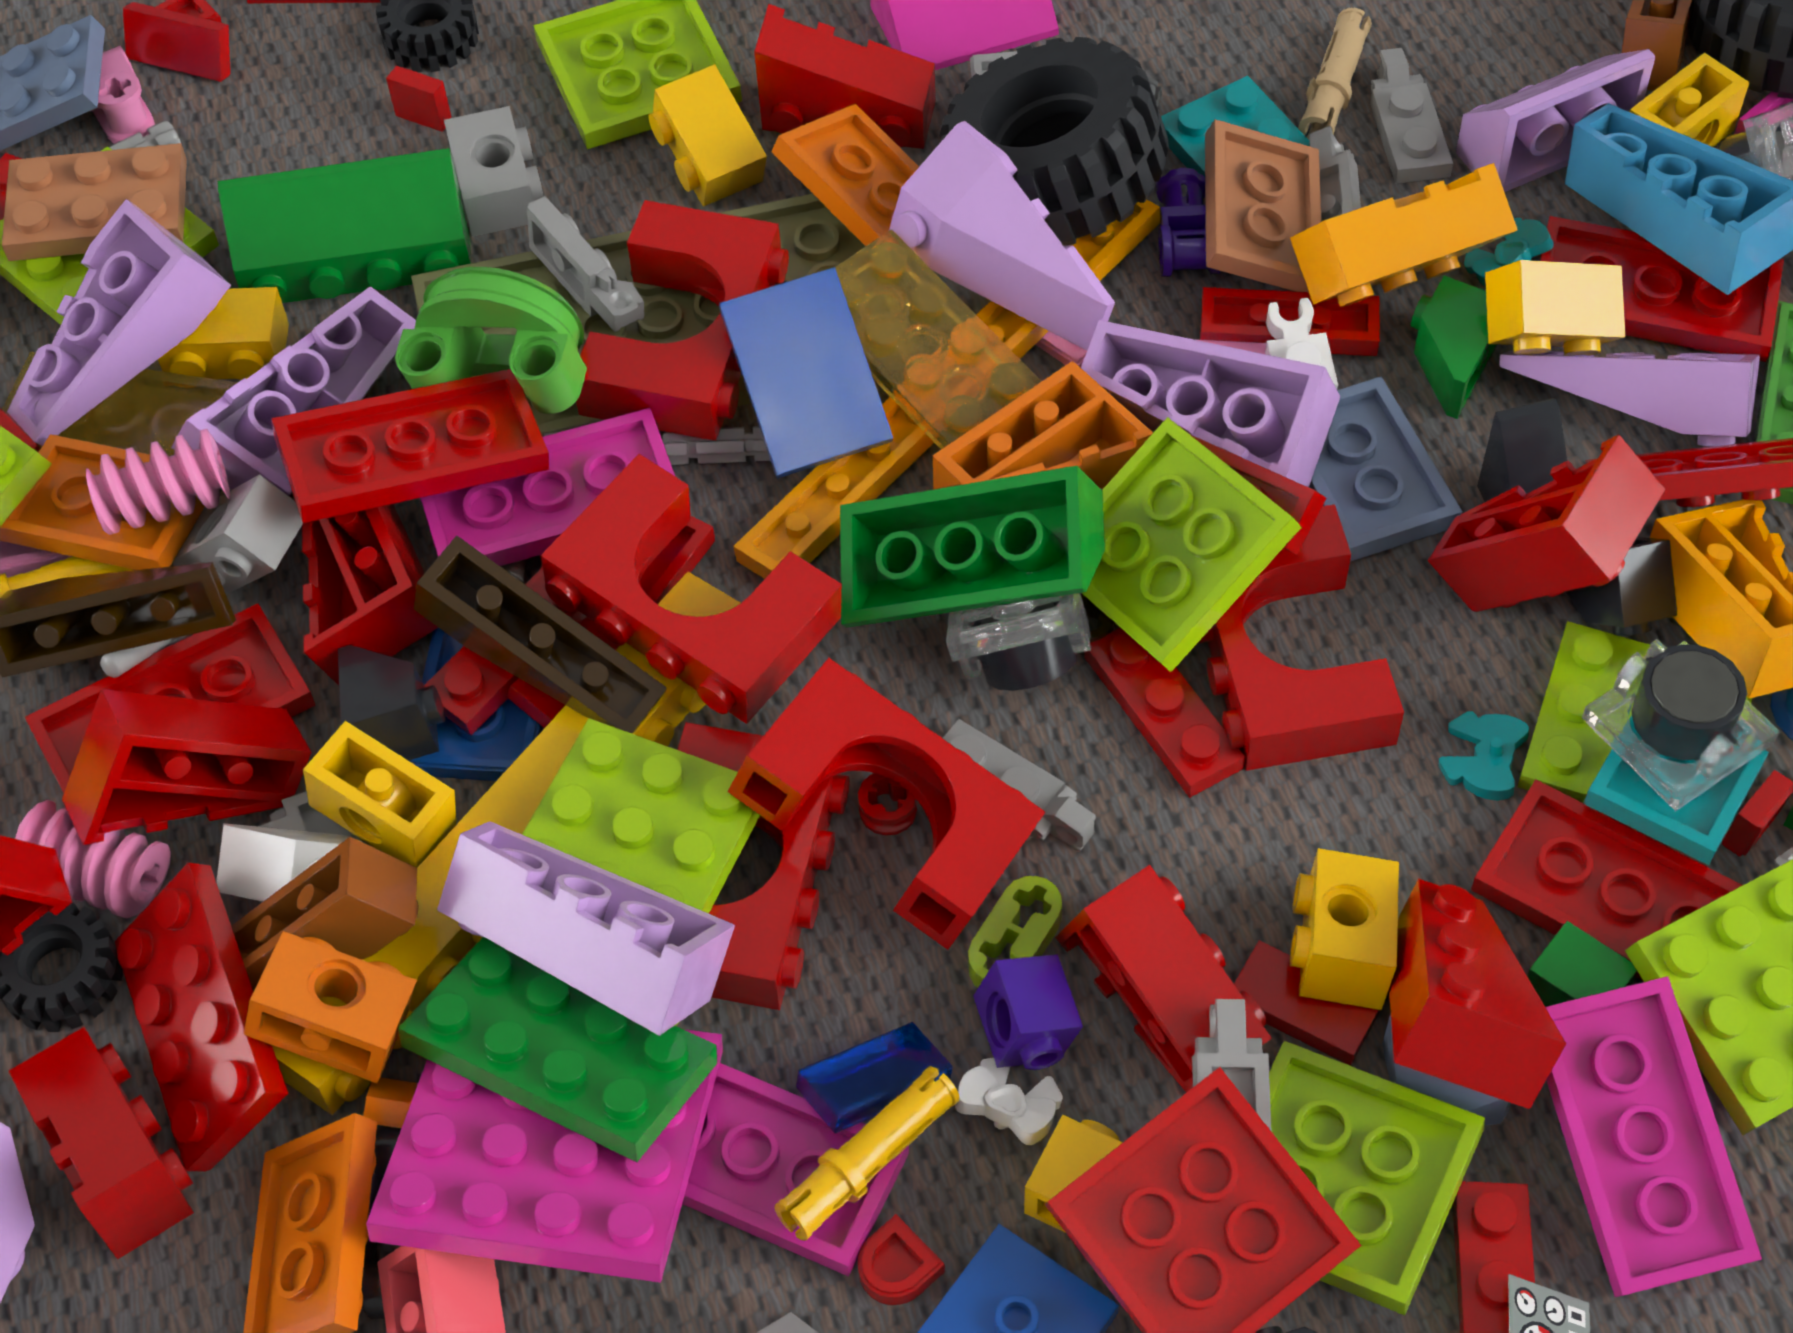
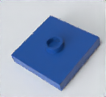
M998 1224L917 1333H1105L1118 1315L1119 1305L1010 1230Z

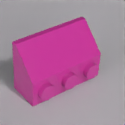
M870 0L871 9L891 47L935 63V70L970 61V57H973V55L997 53L1059 35L1052 0Z

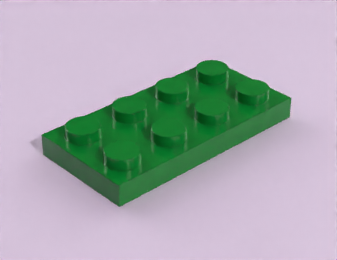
M485 937L480 939L398 1027L402 1047L635 1162L640 1160L717 1065L716 1044L675 1025L659 1036Z

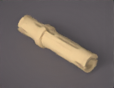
M1347 8L1338 14L1320 72L1316 79L1313 77L1310 80L1306 92L1308 105L1298 127L1305 135L1311 123L1307 136L1309 141L1310 133L1328 126L1332 128V134L1334 135L1338 116L1342 108L1345 110L1348 107L1352 95L1350 82L1358 64L1363 44L1372 25L1371 18L1367 16L1363 19L1361 28L1359 27L1365 14L1361 9Z

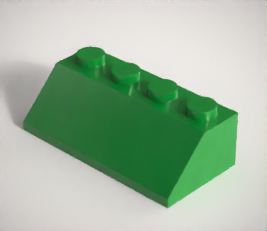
M450 148L217 181L232 268L238 287H277L282 303L315 298L331 299L343 294L363 292L370 286L375 290H391L398 286L412 285V275L472 263L468 222Z
M1071 466L840 505L841 624L849 628L1087 592L1105 552L1103 491L1078 466Z

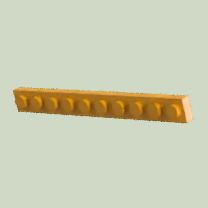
M1146 200L1144 203L1137 202L1134 205L1133 214L1120 223L1115 220L1106 226V232L1093 238L1090 234L1077 238V244L1071 246L1076 248L1098 280L1101 281L1160 224V206L1149 200ZM990 301L882 404L893 435L892 442L818 465L733 546L737 562L764 579L790 551L811 563L840 535V505L877 499L1015 365L1048 330Z

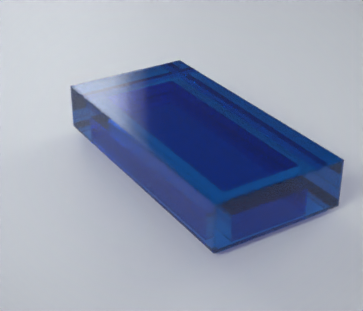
M911 1022L798 1070L796 1088L836 1134L876 1116L922 1075V1072L929 1066L939 1070V1075L934 1079L935 1082L943 1073L951 1079L953 1066L915 1023Z

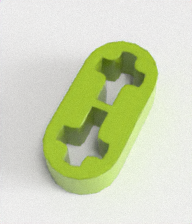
M1023 876L1014 880L1004 890L973 938L968 950L969 976L974 986L978 988L989 971L987 970L986 956L997 958L1007 943L1012 944L1010 959L1043 955L1062 921V898L1056 885L1048 879L1039 876ZM1034 900L1042 901L1043 914L1035 912L1031 915L1024 928L1019 927L1021 905L1029 907Z

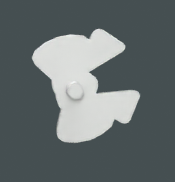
M994 1058L983 1059L980 1066L968 1070L963 1075L958 1087L960 1098L959 1102L955 1104L956 1110L962 1114L984 1115L994 1121V1126L998 1129L1009 1127L1018 1139L1026 1145H1034L1041 1141L1049 1133L1055 1110L1061 1107L1063 1099L1054 1079L1051 1076H1046L1031 1091L1024 1095L1021 1088L1017 1085L1006 1084L1010 1067L997 1068Z

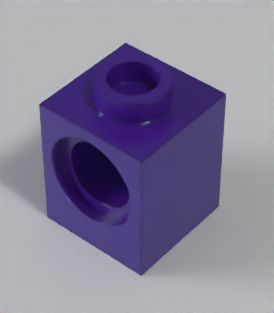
M1058 954L995 960L973 995L997 1068L1024 1065L1028 1070H1040L1050 1067L1064 1057V1053L1083 1028Z

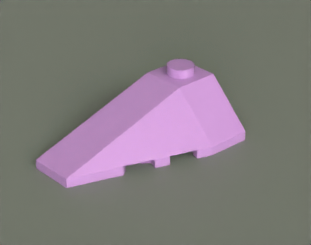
M966 121L956 124L901 187L888 235L927 268L1063 339L1088 350L1098 320L1108 322L1115 304L1114 300L1076 248L1071 245L1063 246L1045 222V218L1050 213L1039 198L1030 201L1012 177L1018 169L1007 154Z
M127 199L89 245L81 261L89 269L75 297L65 295L57 310V313L64 317L52 344H46L38 348L7 411L28 436L41 446L44 445L50 434L59 435L192 334L206 316L217 306L219 300L231 286L201 256Z
M1508 351L1500 354V367L1680 434L1698 435L1697 445L1721 446L1735 444L1736 436L1746 437L1751 432L1760 355L1677 352V355H1668L1667 359H1655V355L1644 354L1643 352L1607 353L1606 357H1594V355L1564 356V351H1549L1533 355L1514 354V351Z

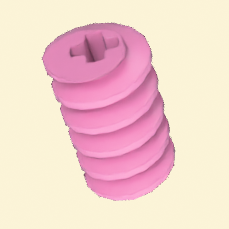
M208 429L200 430L199 449L196 450L191 448L183 435H179L175 438V452L173 456H168L159 442L155 441L151 442L149 462L143 463L132 447L126 449L125 468L118 469L109 454L101 455L100 474L93 475L89 468L86 469V480L93 507L103 530L108 535L120 531L122 516L133 528L144 526L146 508L154 519L162 522L169 519L171 502L185 516L194 512L196 495L207 509L218 507L220 488L228 499H230L231 495L220 451Z
M50 800L38 803L26 814L18 827L15 837L18 840L56 849L72 899L86 900L90 906L103 910L109 909L112 914L123 918L138 915L150 904L164 883L170 866L171 851L168 844L155 841L148 846L146 836L135 832L126 836L124 829L104 833L103 842L83 845L66 808L64 807L57 811L56 803Z

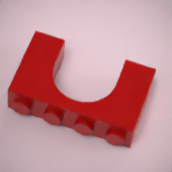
M644 200L627 241L633 282L696 293L708 298L718 307L719 303L773 287L775 283L782 284L785 280L789 263L788 250L781 249L778 223ZM721 313L702 332L688 339L671 343H651L589 332L580 354L587 367L580 396L576 401L579 415L606 420L651 408L658 430L717 441L724 419H732L735 415L739 400L738 381L741 376Z
M639 453L541 554L545 590L549 597L562 609L569 612L578 610L594 621L600 632L611 642L620 646L627 643L646 656L653 669L663 677L670 680L679 678L694 688L702 701L715 712L720 714H727L729 712L748 724L841 618L842 584L790 551L749 597L728 611L716 615L696 617L677 614L659 606L646 595L639 583L650 563L691 521L689 485Z
M1335 504L1322 506L1298 554L1296 555L1282 549L1198 642H1208L1212 654V657L1207 659V674L1210 688L1214 696L1224 695L1228 711H1223L1222 714L1223 729L1227 733L1231 749L1239 748L1244 754L1245 771L1397 745L1404 709L1386 658L1317 670L1291 668L1279 664L1261 653L1250 641L1243 626L1256 610L1271 602L1345 589L1351 551Z
M828 657L746 756L727 792L783 831L814 790L833 775L848 771H865L882 775L903 786L916 798L924 809L932 829L933 846L929 859L913 879L893 911L949 950L1041 820L1045 811L1028 800L1019 790L1010 787L976 763L967 753L955 748L920 723L911 713L902 710L868 686L859 676L847 671Z
M685 722L677 750L738 772L746 756L764 735ZM839 773L823 781L783 831L762 816L758 818L755 826L761 828L776 841L782 850V857L775 873L758 891L744 899L727 904L713 905L710 915L735 925L711 998L780 1010L786 987L792 989L798 987L804 962V949L797 948L801 929H812L816 921L820 892L818 889H813L817 870L828 871L831 864L835 833L828 831L832 813L841 815L844 813L849 794V776Z

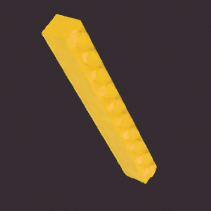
M687 572L658 605L677 614L700 617L723 613L736 607L741 602L692 573ZM627 643L619 646L616 649L617 652L667 687L665 694L633 734L669 746L676 726L689 712L696 713L705 706V703L694 688L679 678L670 680L660 675L649 664L646 656ZM564 706L417 867L416 899L419 910L415 925L406 934L399 936L374 955L362 959L366 962L378 961L387 963L399 970L402 975L417 980L406 1019L482 938L481 936L466 932L458 925L457 921L437 910L460 833L491 821L514 832L523 834L588 720L587 717L570 707ZM335 997L320 998L323 1003L330 1006L346 1005L345 1002ZM399 1036L395 1042L393 1049H399L402 1047ZM272 1045L284 1081L331 1115L345 1101L351 1102L357 1099L371 1082Z

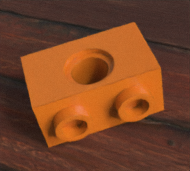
M283 931L250 998L243 1035L378 1084L399 1036L398 1027L405 1021L408 1015L417 980L402 975L399 970L387 963L378 961L366 962L339 952L332 945L319 938H301ZM335 997L345 1002L346 1005L330 1006L323 1003L320 998Z

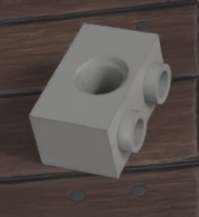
M510 106L445 119L444 124L471 236L474 237L528 225V203L544 196L537 167L526 168L524 161L533 160L526 126L515 128Z
M260 474L230 491V499L225 494L220 496L218 507L212 509L204 507L172 562L174 566L213 562L226 595L276 570L303 523L296 501Z

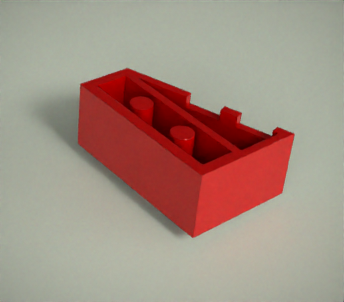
M768 4L754 50L762 130L776 131L783 134L856 104L899 147L924 149L936 103L935 63L872 40H868L866 47L834 36L835 27L818 22L816 29L783 18L785 9Z
M1619 434L1602 442L1600 448L1602 453L1599 458L1577 469L1567 460L1551 469L1550 475L1553 477V481L1527 494L1518 485L1455 517L1427 561L1474 612L1501 606L1509 608L1522 601L1543 596L1555 597L1565 591L1590 585L1598 587L1609 583L1624 568L1626 554L1665 491L1662 484Z
M101 689L62 801L83 845L103 842L104 833L138 826H143L146 833L168 829V821L201 814H206L208 820L213 821L282 808L284 806L281 800L295 795L303 775V769L306 767L312 752L287 709Z
M1148 865L1085 907L1055 938L1067 952L1078 945L1102 973L1094 979L1093 983L1106 999L1116 992L1120 995L1139 1023L1134 1026V1032L1187 1093L1193 1088L1192 1056L1195 1054V1039L1197 1037H1210L1209 1007L1215 1004V999H1245L1246 1038H1261L1262 1045L1272 1038L1264 1028L1266 1018L1257 1001L1246 991L1241 990L1239 992L1223 968H1225L1226 963L1219 947L1208 935L1204 933L1198 934L1184 914L1185 903L1176 886L1164 876L1158 877L1151 865Z
M82 1027L8 1070L34 1123L42 1131L50 1145L51 1150L49 1152L59 1170L65 1172L74 1189L71 1195L78 1208L117 1259L194 1213L182 1193L184 1189L194 1183L173 1148L168 1149L162 1154L156 1148L151 1137L162 1131V1128L142 1094L130 1101L120 1084L129 1080L132 1076L111 1042L98 1048L86 1028Z

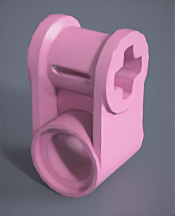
M121 46L103 52L98 107L91 110L113 144L138 132L145 136L149 134L147 128L155 125L150 110L140 96L142 89L139 79Z

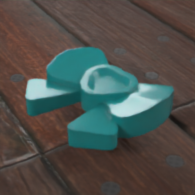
M1514 218L1518 230L1503 237L1505 241L1500 242L1496 246L1495 254L1478 248L1466 253L1464 261L1466 271L1470 274L1475 273L1479 283L1486 287L1485 272L1519 260L1530 261L1532 257L1551 250L1554 242L1543 223L1534 219L1522 220V218Z
M1467 711L1449 722L1448 732L1450 734L1475 743L1476 746L1474 747V756H1442L1439 758V768L1448 784L1455 786L1463 781L1465 789L1484 799L1500 801L1512 797L1515 787V780L1511 772L1512 762L1514 761L1515 750L1525 743L1529 737V726L1527 723L1506 714H1485L1478 718L1473 711Z

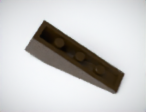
M457 535L416 584L414 610L466 648L587 718L633 734L667 690L666 686Z
M213 562L66 577L7 591L0 598V674L3 678L233 625L236 618Z

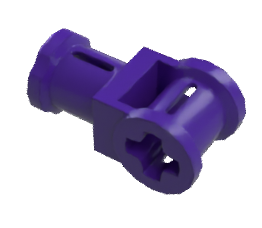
M1192 168L1173 169L1161 177L1156 185L1158 200L1164 204V207H1161L1158 231L1161 277H1171L1173 271L1208 269L1211 275L1220 274L1221 271L1206 267V205L1203 202L1205 198V176ZM1183 184L1187 186L1186 196H1182L1181 185Z

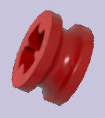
M875 773L869 775L861 783L858 791L860 819L866 828L876 834L888 836L897 835L907 830L913 824L917 815V800L903 786ZM889 794L893 801L898 802V809L886 812L885 807L882 804H878V796Z

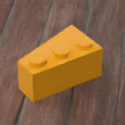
M1492 163L1477 168L1474 172L1445 185L1444 180L1425 186L1423 192L1396 200L1392 197L1324 220L1290 237L1313 305L1337 297L1340 307H1344L1373 296L1374 292L1371 286L1381 284L1384 293H1388L1417 282L1418 279L1415 272L1424 270L1428 280L1454 271L1461 267L1457 257L1509 235L1518 229L1495 164Z
M1742 499L1656 519L1650 538L1670 540L1677 616H1673V618L1699 646L1716 650L1735 664L1744 677L1748 699L1793 688V572H1789L1782 558L1785 544L1779 533H1770L1762 518L1766 509L1763 501Z

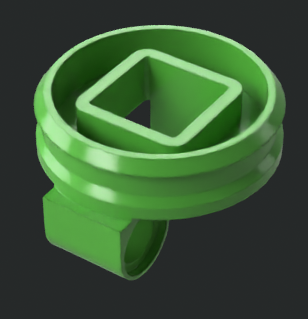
M465 267L450 271L436 278L428 285L424 292V304L416 318L415 328L403 329L395 361L412 389L511 369L530 403L539 412L545 414L562 412L571 407L580 396L587 367L578 352L584 340L582 323L567 300L547 285L528 276L492 267ZM481 327L516 328L517 332L516 335L486 334Z

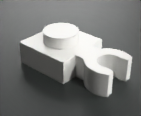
M1308 298L1300 299L1298 308L1299 319L1295 321L1283 319L1279 314L1277 302L1270 303L1266 326L1269 333L1276 340L1267 341L1265 354L1324 366L1337 389L1338 382L1326 332L1309 335L1314 315V309Z

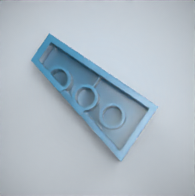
M1609 103L1575 123L1565 185L1726 295L1793 250L1792 180Z

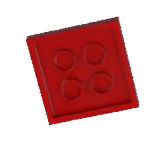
M1221 1067L1204 1078L1045 1204L1142 1333H1255L1362 1246Z

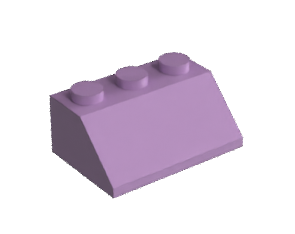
M1649 49L1604 56L1582 66H1574L1565 73L1536 85H1528L1518 92L1492 103L1479 105L1470 112L1463 114L1456 154L1471 172H1474L1477 168L1494 163L1504 192L1568 166L1575 123L1608 103L1630 112L1632 107L1645 98L1655 55Z

